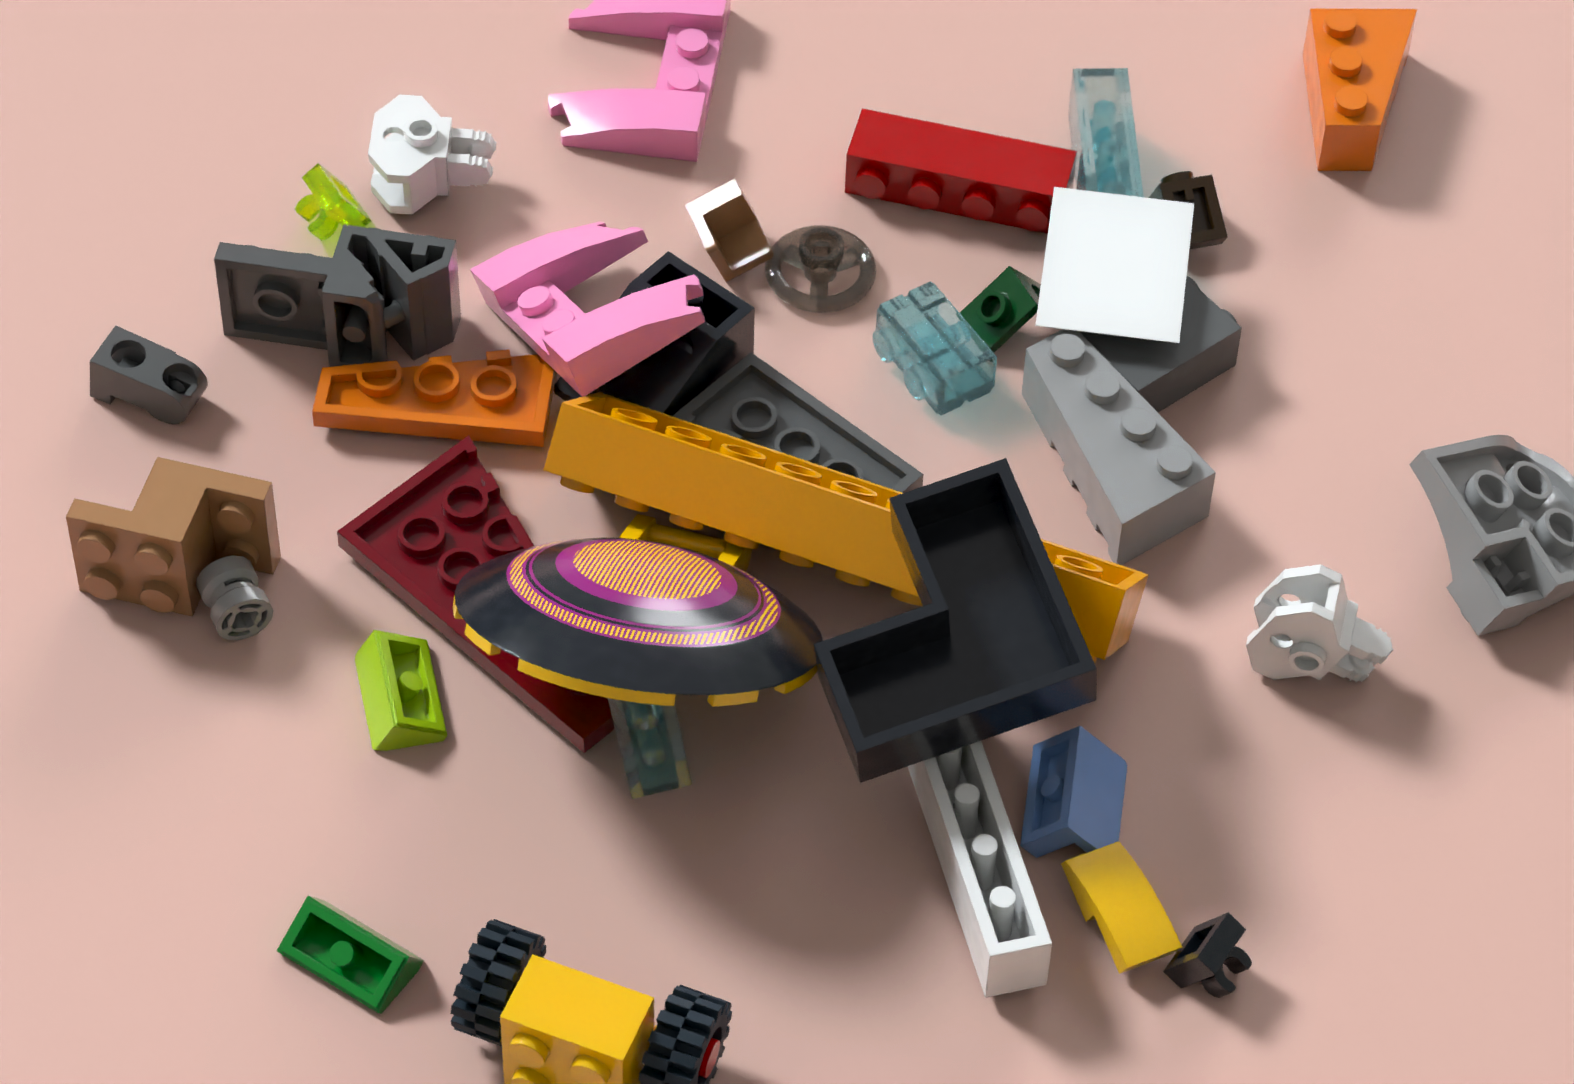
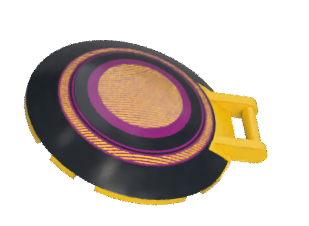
M637 514L619 538H584L556 541L514 551L484 562L471 569L461 578L456 586L453 601L455 619H464L466 622L465 635L487 654H500L502 649L519 658L517 670L535 678L591 695L643 704L674 706L676 694L708 695L707 702L712 707L757 702L759 690L775 687L774 690L782 694L789 693L803 686L817 673L814 644L823 641L817 625L802 609L780 592L746 572L750 563L752 549L731 544L721 538L656 524V518Z

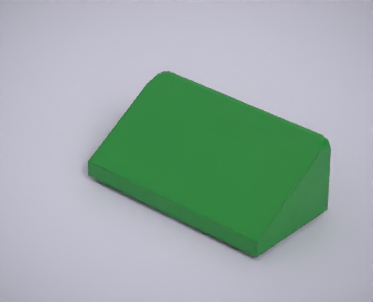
M309 895L306 897L277 949V952L379 1014H382L416 975L424 962L417 955L332 904Z

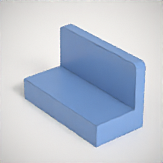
M1081 726L1033 745L1020 846L1038 858L1073 843L1084 851L1090 852L1118 842L1127 774L1126 761Z

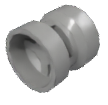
M232 555L213 561L197 577L196 587L204 604L211 608L210 617L219 636L226 640L246 639L259 633L268 625L273 616V608L265 592L258 588L259 579L250 560L243 556Z

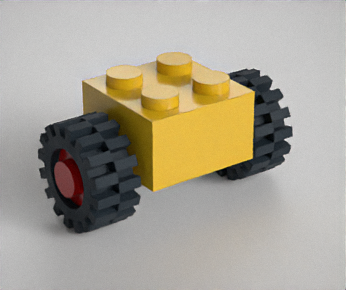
M496 919L489 920L486 923V928H482L479 931L477 944L472 943L468 951L469 960L467 964L463 963L461 968V982L455 987L453 996H456L457 999L451 1005V1014L453 1015L451 1026L454 1027V1030L502 1047L504 1084H709L710 1079H714L718 1069L716 1067L718 1059L722 1057L725 1049L723 1043L728 1037L730 1026H727L732 1018V1011H730L732 1005L730 1002L683 985L676 986L673 989V993L667 997L665 1009L660 1010L656 1019L657 1025L654 1026V997L544 959L546 945H544L545 938L543 936Z

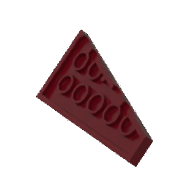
M469 435L337 531L338 546L581 752H587L628 719V703L626 701L579 692L525 674L517 670L518 657L502 649L500 654H487L465 635V620L455 619L453 613L454 594L457 584L465 574L491 559L534 546L518 517L511 514L500 496V487L491 472L487 473L478 458L477 448Z

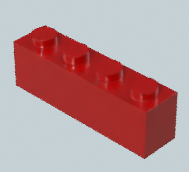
M862 108L846 154L845 193L1048 234L1054 187L1073 189L1077 151Z

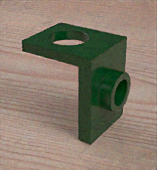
M1011 266L1006 268L956 316L957 321L979 353L986 358H989L1037 313L1041 284Z

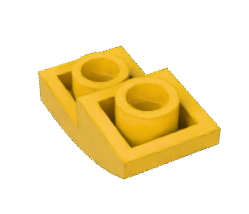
M1120 841L1068 859L1061 864L1085 921L1096 919L1119 974L1174 954L1182 948L1178 936L1153 888Z

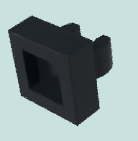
M1229 912L1194 926L1182 943V948L1175 953L1163 972L1180 988L1201 981L1205 990L1214 997L1220 998L1233 993L1236 986L1225 976L1223 964L1234 974L1248 970L1251 967L1252 961L1243 949L1235 946L1246 929Z

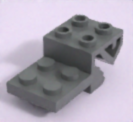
M343 224L333 258L224 242L219 243L214 257L224 335L328 350L329 367L387 361V331L413 361L454 342L461 318L456 240Z

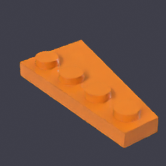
M510 349L487 351L486 359L452 362L451 355L428 357V362L420 366L401 367L396 360L322 367L312 410L313 425L315 427L460 440L469 435L472 441L544 447L557 372L538 354L511 357Z

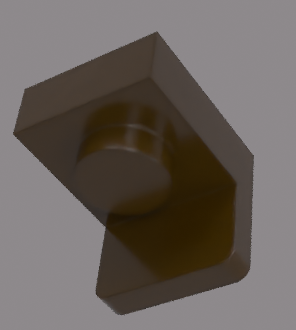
M1191 171L1170 174L1160 180L1161 183L1149 196V198L1194 203L1190 249L1222 244L1228 238L1212 174L1194 177Z

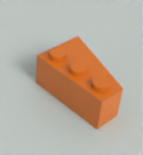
M1310 8L1302 55L1318 171H1372L1392 102L1397 93L1403 67L1408 58L1417 9Z

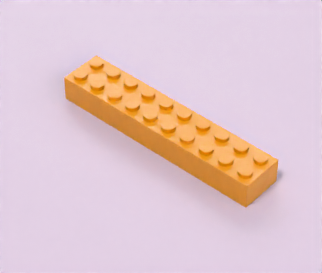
M601 392L562 402L543 469L544 471L561 476L560 484L562 486L583 493H594L595 488L615 494L614 502L622 507L647 512L649 506L670 513L669 521L678 526L692 530H703L704 525L725 531L724 540L731 544L749 549H757L760 543L781 550L779 558L787 563L812 568L816 562L836 569L834 576L841 581L863 587L869 586L870 581L892 588L891 596L905 603L923 606L892 532L889 498L902 494V492ZM1041 539L1094 663H1096L1097 658L1105 660L1128 642L1149 574Z

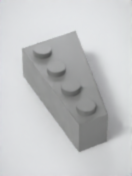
M1062 329L1026 348L1022 395L1050 447H1056L1064 462L1063 471L1071 486H1077L1087 504L1086 513L1095 530H1101L1107 541L1108 554L1113 563L1123 565L1209 517L1216 472L1079 331Z

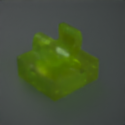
M319 163L302 177L313 194L303 197L295 206V211L308 222L319 214L318 218L307 228L321 241L331 237L339 224L342 226L345 224L366 227L371 222V219L348 186Z

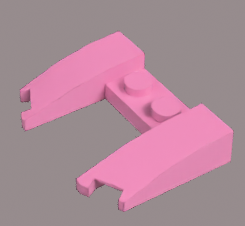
M594 0L585 10L575 9L569 15V29L666 40L655 89H599L549 94L548 111L550 116L566 114L570 123V127L561 131L562 145L697 162L731 11V0Z
M596 222L548 233L509 248L470 269L486 304L582 397L705 322V317L700 307L688 306L689 300L703 296V288L699 279L694 274L632 293L586 314L564 294L647 243L648 240L644 230L638 227L620 230L606 227L605 222Z

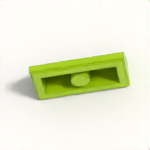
M373 630L355 655V664L373 750L389 751L444 741L447 737V731L427 640Z

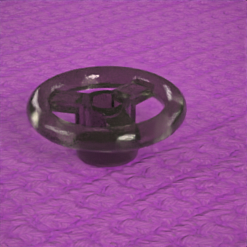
M806 226L785 234L771 247L774 252L773 258L765 262V275L772 291L787 304L809 312H835L856 304L868 294L876 278V262L870 248L851 232L833 226ZM783 261L804 270L805 277L811 281L810 294L800 292L788 284L781 270ZM859 265V277L850 288L834 295H828V283L835 279L837 272Z

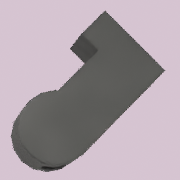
M116 325L90 360L91 397L110 405L115 398H119L145 409L156 419L168 424L184 422L208 386L207 377L193 362L177 355L176 352Z

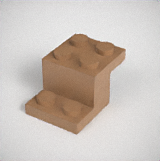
M157 457L132 511L74 498L66 515L79 590L90 593L99 599H117L147 606L160 613L174 612L193 617L201 599V595L196 587L197 577L213 561L232 555L243 556L250 560L255 571L273 575L281 558L272 482Z

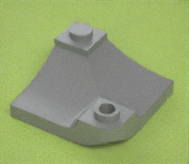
M1491 435L1422 450L1409 464L1432 505L1444 537L1453 580L1446 588L1459 606L1463 617L1470 623L1478 636L1517 626L1523 619L1574 595V477L1562 465L1546 455L1521 445L1509 435Z

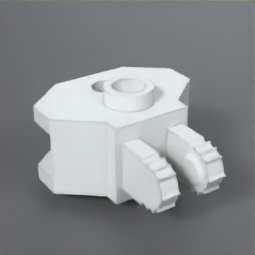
M399 95L374 114L368 151L369 162L374 167L371 179V192L390 213L414 214L437 195L449 196L450 185H475L477 187V185L483 186V184H488L493 173V167L488 159H491L493 152L496 151L497 142L494 141V138L491 136L492 134H488L486 131L453 128L452 117H441L422 96Z
M1321 564L1284 569L1256 598L1254 611L1259 628L1248 636L1246 643L1252 670L1273 680L1311 676L1321 680L1330 671L1342 678L1348 677L1349 681L1363 682L1369 676V673L1375 669L1373 663L1374 665L1377 663L1382 664L1394 649L1392 648L1391 637H1388L1387 632H1383L1381 628L1376 629L1375 625L1356 617L1359 604L1348 600L1342 574ZM1292 594L1300 600L1288 601L1281 595Z

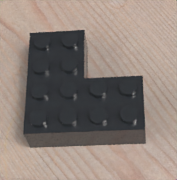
M1006 458L889 498L892 532L923 606L814 644L818 677L860 783L1096 701L1097 668Z

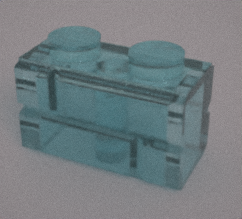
M931 281L910 290L905 297L901 294L880 304L876 313V331L872 335L874 347L879 357L885 363L893 361L902 371L906 387L914 399L918 401L925 399L932 409L941 416L962 406L966 400L971 402L991 392L995 385L997 356Z

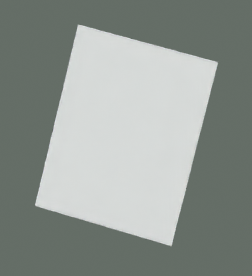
M1054 187L1035 326L1179 343L1194 203Z

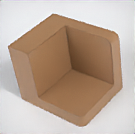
M735 179L686 204L707 253L726 282L773 258L774 252L762 226Z

